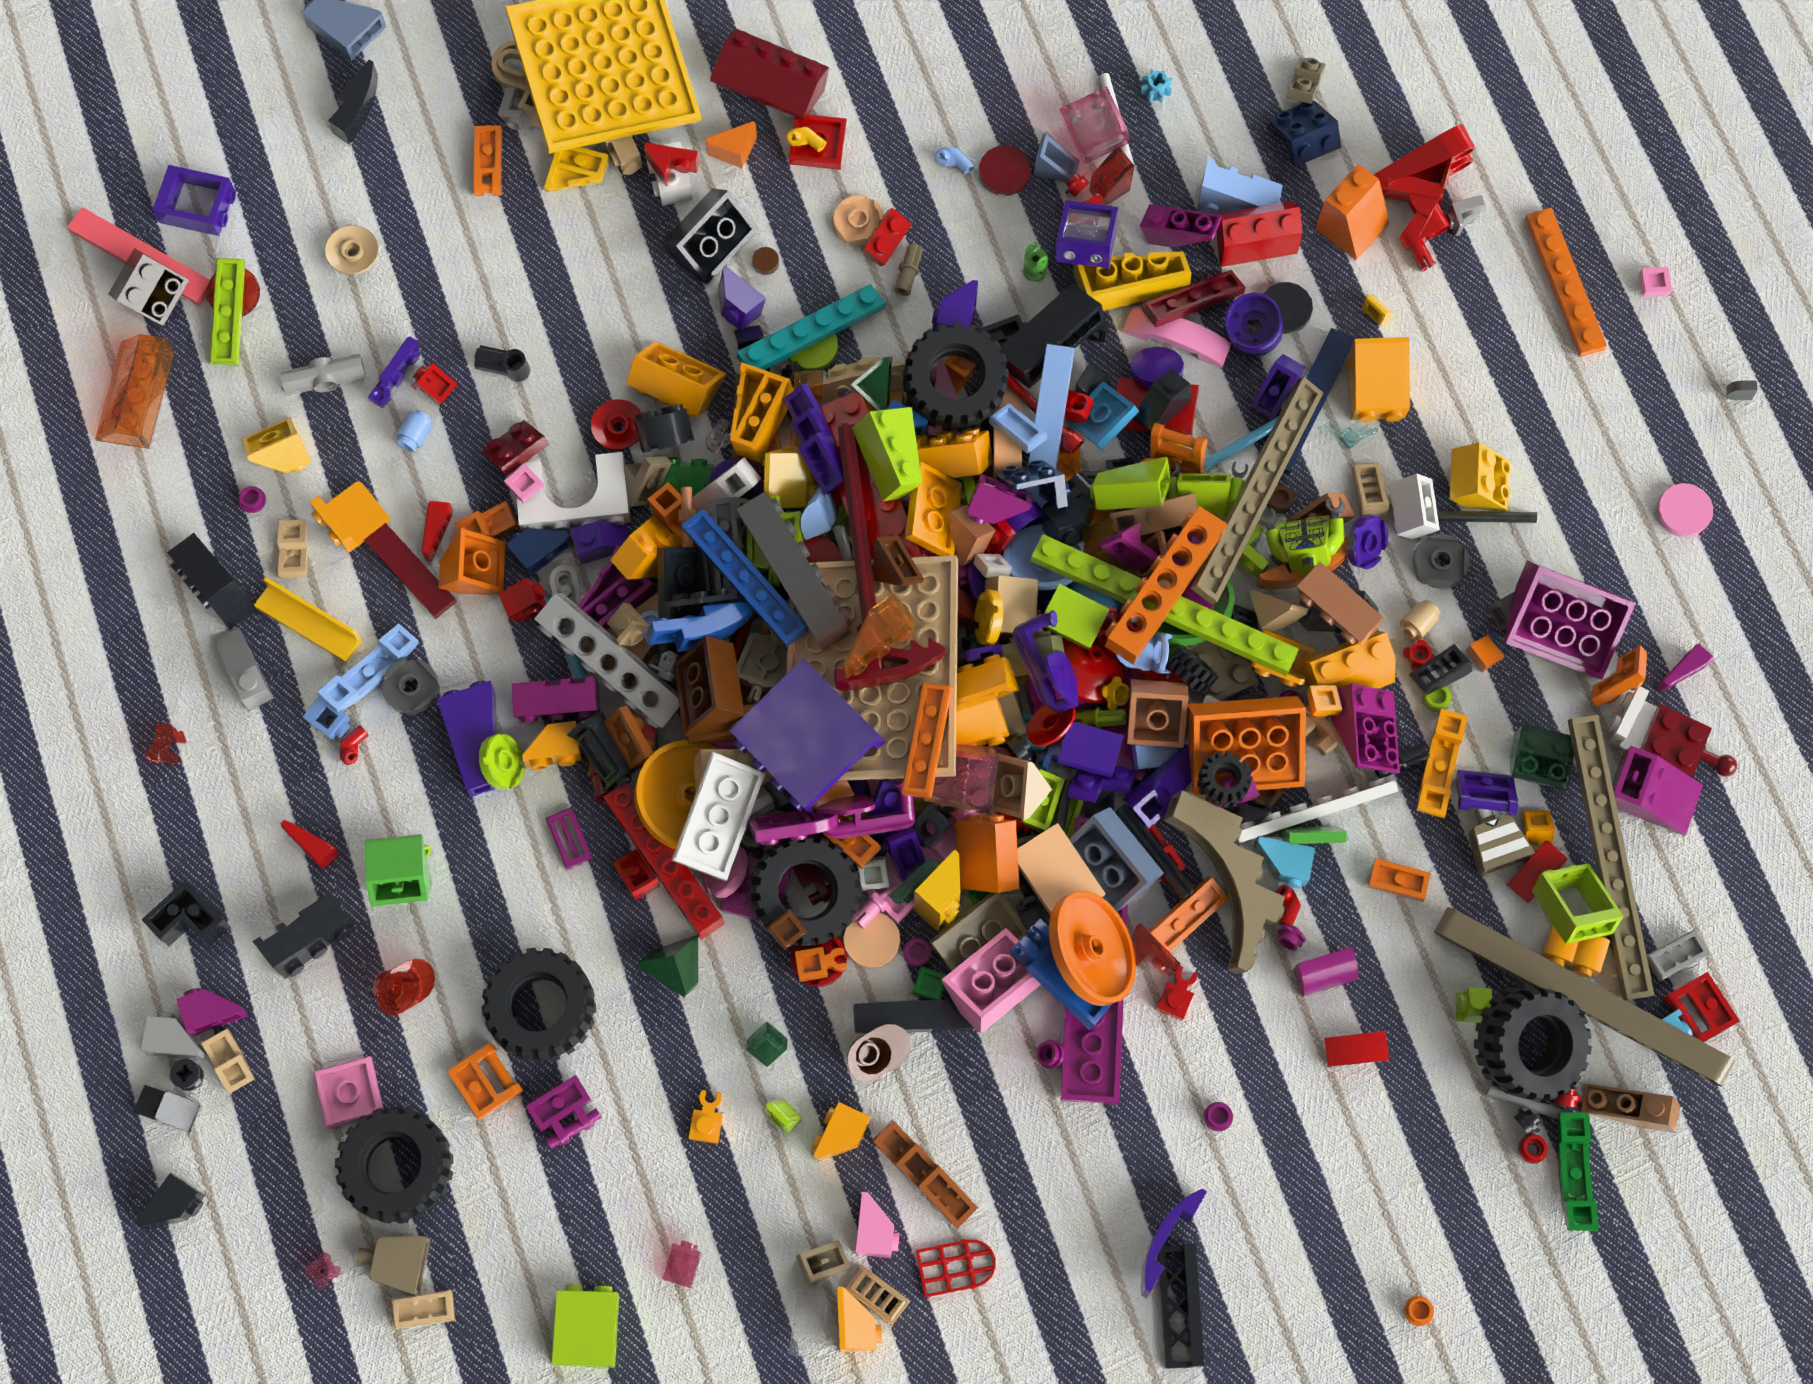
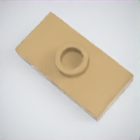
M452 1290L391 1299L395 1330L455 1321Z

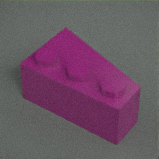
M618 546L613 551V556L618 551ZM609 560L606 567H603L595 584L591 589L589 588L578 607L607 630L610 628L607 622L623 603H630L636 609L656 593L653 584L648 578L628 580ZM589 636L585 638L588 643L593 641Z

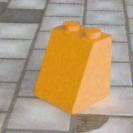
M1409 337L1355 339L1346 360L1351 420H1360V422L1368 423L1376 419H1386L1389 422H1396L1405 418L1410 409Z

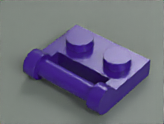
M1457 770L1455 780L1458 793V809L1468 810L1469 808L1504 811L1507 815L1516 816L1518 797L1514 776Z

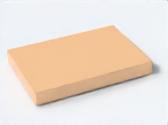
M1058 823L1017 849L1018 868L1050 916L1056 903L1074 892L1089 891L1101 897L1106 895Z

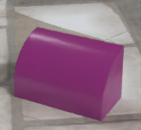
M1353 947L1298 963L1293 969L1302 997L1358 979V966Z

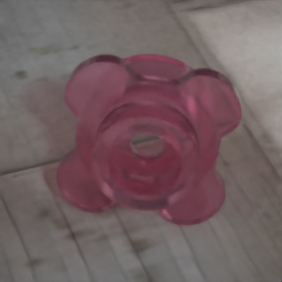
M321 1253L318 1259H315L305 1267V1274L315 1281L316 1288L324 1289L331 1279L340 1276L341 1269L332 1263L331 1256L328 1253ZM322 1268L326 1270L324 1274L320 1273Z

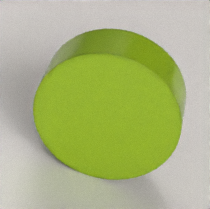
M1447 686L1428 695L1424 693L1422 695L1424 706L1432 712H1439L1441 708L1446 709L1452 699L1451 692Z

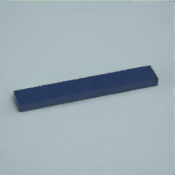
M1330 329L1306 378L1320 389L1323 395L1284 470V473L1288 475L1355 338L1336 329Z

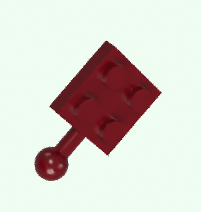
M1660 704L1657 706L1640 749L1661 757L1690 777H1693L1699 760L1714 766L1715 771L1723 777L1733 775L1738 766L1733 756L1727 754L1718 756L1704 749L1712 729L1711 727L1665 705Z

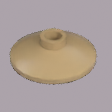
M357 225L345 226L336 230L329 237L325 246V255L330 266L336 271L348 275L359 274L369 269L376 261L379 252L378 242L373 233ZM352 252H358L357 255L350 256Z

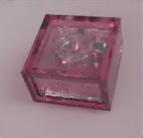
M1107 86L1059 109L1062 121L1083 165L1131 143L1128 129Z

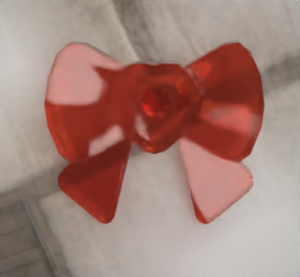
M156 724V737L152 747L146 751L145 756L156 763L167 762L169 766L180 760V757L167 749L171 746L170 742L185 744L187 742L183 731L177 732L170 724Z

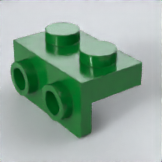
M667 457L672 464L661 487L669 483L680 495L681 487H692L693 497L709 484L714 464H707L706 459H691L690 463L680 462L678 457Z

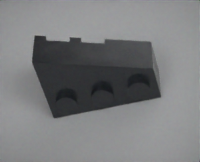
M192 533L167 552L174 561L170 564L180 578L183 575L187 577L183 582L193 594L196 591L200 593L196 596L206 610L211 607L229 630L256 611V608L234 579L195 533Z
M330 894L325 895L298 913L299 917L288 926L284 922L277 925L275 929L278 932L263 941L261 937H258L252 941L272 968L285 979L299 974L304 969L305 963L312 958L317 959L328 950L327 946L335 940L340 941L347 937L351 932L350 929L355 926Z

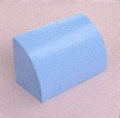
M820 486L814 490L801 517V530L805 540L830 531L839 513L831 493L824 495Z

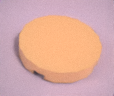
M864 195L849 196L841 200L833 213L834 231L839 239L845 243L863 246L883 218L884 211L874 199L872 201Z
M878 913L867 924L865 929L858 926L859 923L852 921L849 927H846L843 937L845 950L850 959L858 966L868 969L882 968L898 954L901 942L899 929L895 922L887 915Z

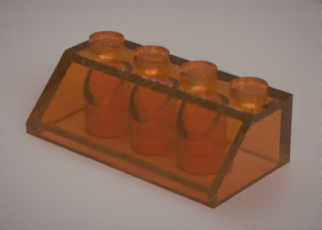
M139 334L121 341L95 437L96 441L146 449L150 448L175 352L167 338Z

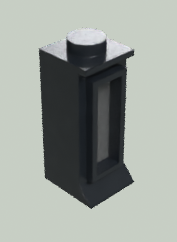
M599 713L581 721L567 736L578 742L606 784L605 790L616 785L620 787L626 782L630 783L633 780L631 775L639 767L630 770L604 723L606 717L603 713Z

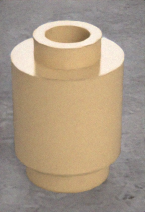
M1429 600L1418 602L1401 619V632L1411 640H1421L1438 622V617L1440 616L1439 608Z

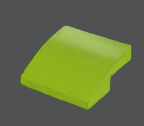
M1039 769L1038 771L1052 790L1028 819H1022L1021 822L1031 829L1043 833L1054 826L1059 797L1065 779ZM1074 798L1070 800L1064 830L1068 839L1073 835L1075 817L1079 816L1084 800Z

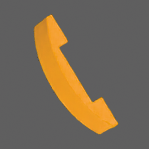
M1440 709L1428 750L1430 757L1426 760L1416 811L1445 818L1458 751L1463 741L1468 719L1467 715Z

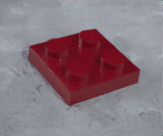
M523 420L513 424L508 432L500 438L490 441L481 453L487 461L507 476L547 447L549 442L542 433Z

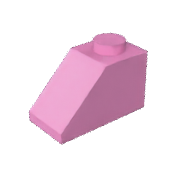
M862 1192L856 1255L891 1258L892 1251L898 1252L900 1233H894V1224L870 1194Z

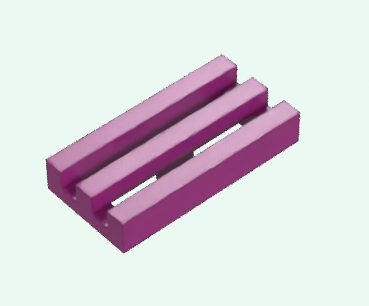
M572 807L545 818L567 871L572 869L573 866H579L585 861L593 860ZM568 815L585 853L582 856H579L564 817ZM556 820H559L574 856V859L570 861L553 823Z

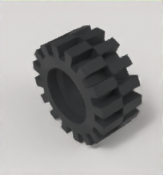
M1180 645L1167 660V665L1170 666V669L1177 676L1181 677L1184 682L1188 683L1191 688H1194L1202 695L1219 678L1217 673L1204 660H1201L1197 654L1195 655L1193 651L1183 645Z
M1222 751L1217 752L1215 757L1212 754L1208 757L1207 761L1205 760L1198 774L1197 785L1198 787L1201 786L1199 792L1201 795L1207 794L1205 800L1208 802L1214 799L1213 805L1219 806L1220 802L1223 803V807H1228L1230 803L1232 806L1236 805L1239 800L1242 801L1251 786L1253 776H1250L1252 773L1251 767L1246 768L1248 762L1245 759L1242 762L1238 761L1240 758L1238 754L1232 758L1229 751H1226L1224 756ZM1218 771L1229 772L1235 778V785L1230 788L1220 786L1215 781V773Z

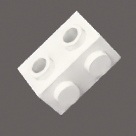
M680 141L664 144L665 146L682 148ZM647 161L649 173H655L656 181H652L655 197L660 196L662 206L693 200L688 173H680L675 169H671L668 185L665 186Z
M1414 474L1390 483V502L1393 506V524L1397 535L1413 540L1440 530L1432 479Z

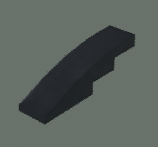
M953 1000L892 1001L853 1005L854 1031L856 1034H867L884 1024H896L902 1027L908 1034L912 1032L971 1031L975 1029L960 1014Z

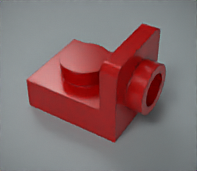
M431 363L427 367L422 365L412 376L415 382L411 387L414 389L419 388L436 404L440 405L456 387L457 383L434 363Z

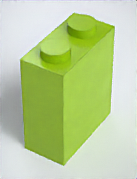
M565 1285L564 1291L557 1290L552 1365L615 1368L619 1294L612 1292V1287L595 1286L594 1291H582L583 1286Z

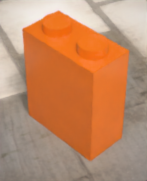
M984 813L967 814V819L956 820L960 889L994 893L1019 889L1016 820H1005L1004 815L986 816L987 818H984Z

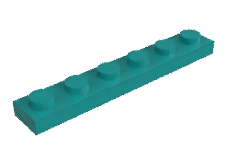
M869 284L737 351L736 358L740 363L766 370L885 309L886 303L872 284Z

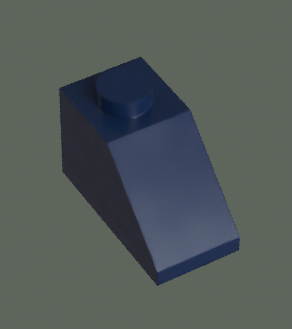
M527 528L523 532L515 533L506 545L511 556L525 573L531 577L573 546V543L566 531Z

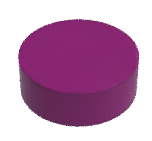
M912 938L904 945L903 957L908 965L915 968L923 967L931 959V946L926 940Z

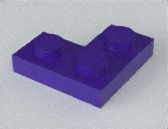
M1115 766L1112 778L1077 769L1069 786L1068 797L1096 803L1102 789L1130 794L1136 780V771L1127 769L1124 766Z

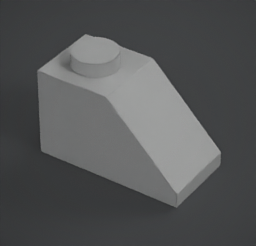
M158 1012L156 1017L146 1016L141 1045L142 1052L150 1056L206 1060V1053L193 1036L186 1032L183 1023L174 1018V1014Z

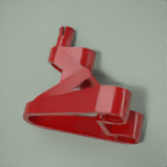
M1463 124L1443 132L1374 174L1380 181L1384 198L1408 202L1414 213V217L1406 226L1399 239L1404 249L1411 251L1421 272L1427 270V265L1431 268L1436 264L1424 242L1450 228V224L1440 208L1449 176L1463 170L1473 162L1470 153L1476 147ZM1438 179H1442L1441 184L1432 182Z

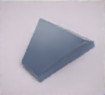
M1045 131L1036 156L1034 176L1067 183L1076 174L1080 160L1063 148Z

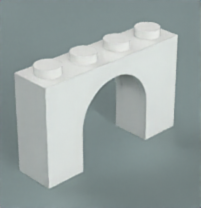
M623 452L595 455L598 478L597 490L589 502L583 506L571 509L559 507L547 498L545 472L542 462H525L524 464L543 482L544 487L525 503H522L517 498L518 521L521 531L523 532L527 528L568 532L572 528L595 521L611 522L620 525L631 522Z

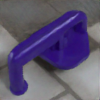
M1051 610L1049 613L1039 615L1019 624L1014 628L1012 635L1039 700L1052 711L1063 712L1078 705V686L1074 670L1068 657L1061 651L1046 655L1043 662L1031 634L1043 627L1050 625L1055 627L1057 625V614L1054 610ZM1048 678H1050L1053 687L1063 697L1062 699L1057 700Z

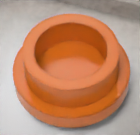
M1414 1296L1406 1301L1404 1316L1410 1324L1424 1326L1432 1320L1434 1308L1426 1297Z

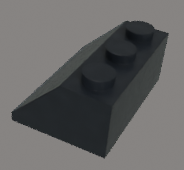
M712 188L661 244L680 266L704 284H708L756 233L758 228L728 190Z

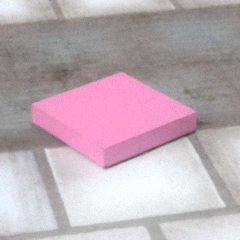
M371 1056L313 1072L326 1129L358 1121L357 1119L363 1115L367 1117L373 1115V1110L383 1109Z

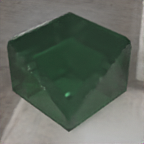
M766 1021L747 1039L746 1050L768 1067L787 1050L788 1040Z

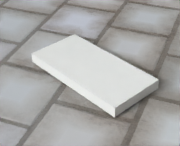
M715 752L710 753L672 861L727 881L765 773Z

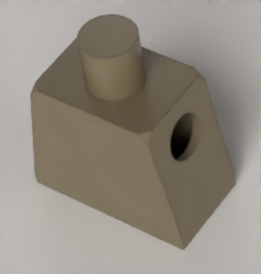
M424 1236L378 1237L375 1250L359 1248L356 1266L371 1268L369 1279L374 1282L412 1295H420L431 1240Z

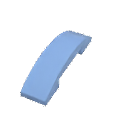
M398 623L379 639V646L342 677L339 675L335 676L317 692V695L336 712L351 706L383 681L384 674L391 665L399 660L406 659L417 646L418 640Z

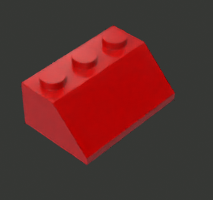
M1293 201L1216 214L1222 216L1216 231L1220 267L1298 254L1302 237L1300 206Z

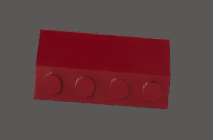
M735 28L723 44L710 81L804 120L825 91L829 67Z

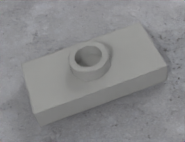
M1696 929L1646 956L1648 964L1660 982L1711 953Z

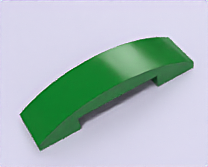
M1560 1112L1558 1114V1171L1567 1231H1598L1596 1201H1593L1589 1143H1591L1589 1113Z

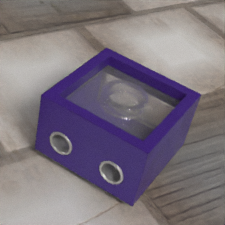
M1065 200L1056 240V262L1109 268L1117 233L1118 207Z

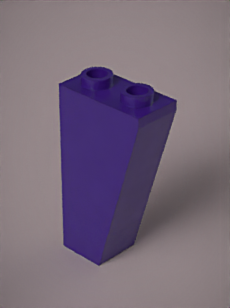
M477 681L472 683L467 689L461 691L450 690L445 692L443 697L437 698L465 788L470 797L496 789L487 782L479 764V750L482 742L487 737L497 734L496 693L491 681Z

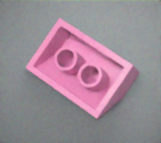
M1007 928L942 979V983L960 1014L980 1034L1041 985L1026 970L1025 962H1019L1010 952L1019 940Z

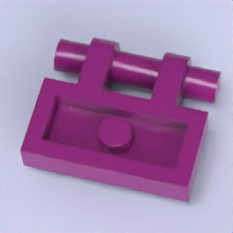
M576 1075L526 1106L541 1132L551 1126L555 1131L554 1135L546 1139L551 1149L561 1143L563 1145L571 1141L570 1138L583 1129L589 1130L594 1127L593 1123L602 1118L597 1108L587 1114L582 1107L592 1100ZM575 1112L578 1120L563 1128L560 1121Z

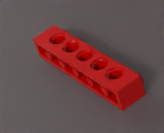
M628 782L605 795L603 798L607 807L699 938L703 940L725 924L722 915L688 867L672 861L675 849L659 842L644 827L635 807L634 791Z

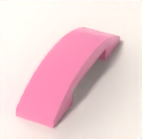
M1131 308L1122 331L1123 333L1145 341L1149 337L1198 354V360L1221 368L1223 367L1232 343L1222 336L1183 318L1155 328L1141 310L1142 308Z

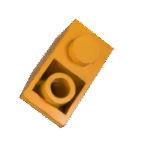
M576 721L548 724L522 755L526 768L531 767L532 770H543L552 764L572 766L576 764L575 761H582L580 745L575 739L567 736L577 726Z
M838 1102L836 1108L830 1107L824 1123L827 1124L826 1130L823 1135L818 1133L811 1150L815 1151L814 1159L820 1162L858 1148L871 1121L870 1116Z

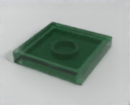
M930 857L888 896L898 905H908L914 899L915 890L941 862Z

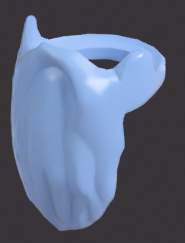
M1159 633L1153 636L1134 665L1119 655L1117 657L1127 667L1139 668L1143 671L1153 670L1159 674H1168L1171 672L1165 668L1169 653L1168 639L1173 636L1167 633Z

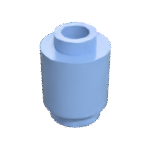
M419 410L409 412L396 433L398 437L395 442L405 450L414 452L416 448L421 447L433 426L430 422L431 418Z

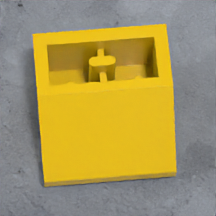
M1480 442L1453 448L1451 453L1450 500L1464 508L1508 511V500L1510 498L1509 474L1511 472L1509 460Z

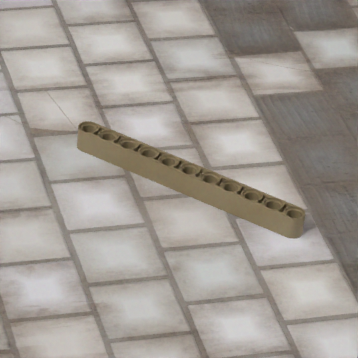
M1447 907L1434 931L1441 938L1532 987L1551 989L1567 995L1569 1000H1574L1579 1006L1580 1013H1584L1595 1021L1717 1086H1723L1736 1062L1727 1054L1453 908Z

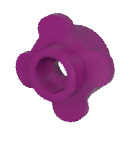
M1282 924L1281 929L1277 931V941L1283 947L1292 951L1302 947V942L1306 941L1302 931L1293 925Z

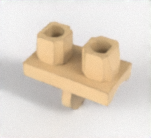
M1309 704L1306 707L1305 739L1315 731L1321 738L1315 743L1314 748L1322 756H1326L1334 749L1338 751L1343 746V742L1331 720V715H1328L1326 718H1314Z

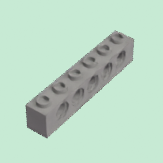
M555 593L534 618L540 624L538 628L549 637L555 636L561 642L559 646L570 655L576 654L582 660L581 665L593 674L597 672L604 678L602 683L613 692L618 690L625 696L623 701L632 709L636 710L639 708L646 714L644 719L653 727H668L679 714L680 706L677 690L663 678L657 676L656 672L624 645H619L615 637L563 593ZM566 618L570 619L573 623V629L569 634L562 627L563 621ZM587 636L591 637L594 641V648L591 652H588L583 645L584 639ZM607 655H612L615 659V667L612 670L605 666L604 661ZM628 673H633L636 676L637 683L634 688H630L626 684L625 679ZM650 691L655 692L658 696V702L655 706H651L647 702V694Z

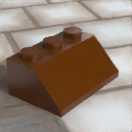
M705 635L676 661L674 671L684 736L691 737L729 729L744 716V705L733 643Z

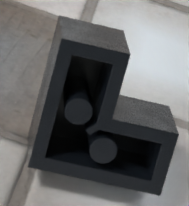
M186 880L141 919L167 946L173 944L190 928L210 947L231 928Z

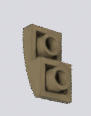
M1300 58L1286 98L1312 104L1326 64L1319 62L1315 58Z

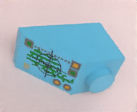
M1261 836L1258 837L1254 848L1260 856L1264 857L1263 861L1275 879L1284 882V885L1290 888L1299 889L1301 886L1305 887L1310 879L1315 848L1290 844L1285 841Z

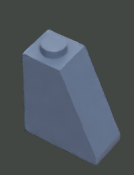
M314 0L309 2L301 12L306 26L350 61L387 27L383 14L379 10L341 0Z

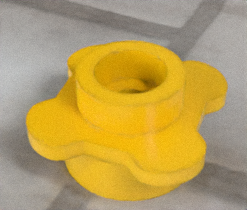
M1113 677L1112 682L1102 688L1101 694L1108 702V709L1115 710L1117 705H1124L1128 701L1130 692L1128 686L1122 683L1120 677Z

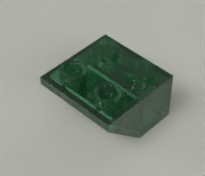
M1522 723L1514 734L1510 754V776L1567 791L1574 759L1571 736Z

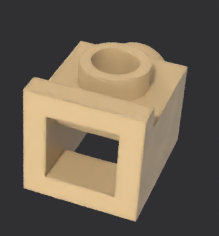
M632 136L605 141L606 150L611 157L613 165L615 167L619 166L623 175L633 174L642 168L641 156Z

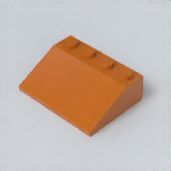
M1289 696L1188 704L1187 738L1193 794L1201 795L1199 792L1201 786L1198 787L1197 781L1199 779L1198 774L1205 760L1207 761L1208 757L1212 754L1215 757L1216 753L1222 751L1223 756L1226 751L1231 752L1232 758L1238 754L1240 755L1238 761L1242 762L1245 759L1248 762L1246 768L1251 767V776H1253L1257 790L1305 787L1306 707L1299 697ZM1218 771L1215 773L1214 778L1217 784L1224 787L1221 779L1232 774L1226 771Z

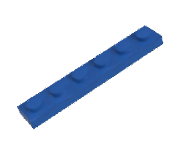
M704 509L681 525L682 530L786 648L809 631L808 626Z

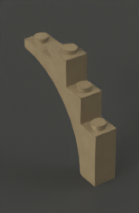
M1182 790L1172 795L1163 821L1185 833L1199 845L1214 864L1224 883L1231 905L1233 920L1232 951L1227 970L1235 974L1248 972L1256 960L1254 952L1257 943L1261 942L1265 934L1263 926L1275 924L1281 919L1284 913V906L1282 905L1285 897L1255 884L1263 873L1261 864L1264 857L1234 844L1241 836L1242 827L1240 825L1243 818Z

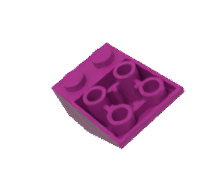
M1350 684L1337 689L1342 711L1339 715H1331V720L1354 766L1396 774L1400 773L1394 691Z
M1632 745L1622 754L1612 782L1618 810L1683 836L1688 831L1703 784L1661 757Z

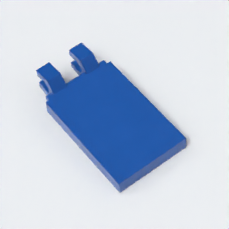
M1039 919L1010 952L1019 962H1025L1026 970L1090 1030L1112 1004L1107 1006L1090 1004L1080 998L1068 986L1058 970L1052 954L1049 926Z

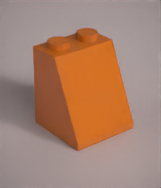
M1357 164L1325 199L1315 228L1355 260L1364 253L1390 223L1379 179Z

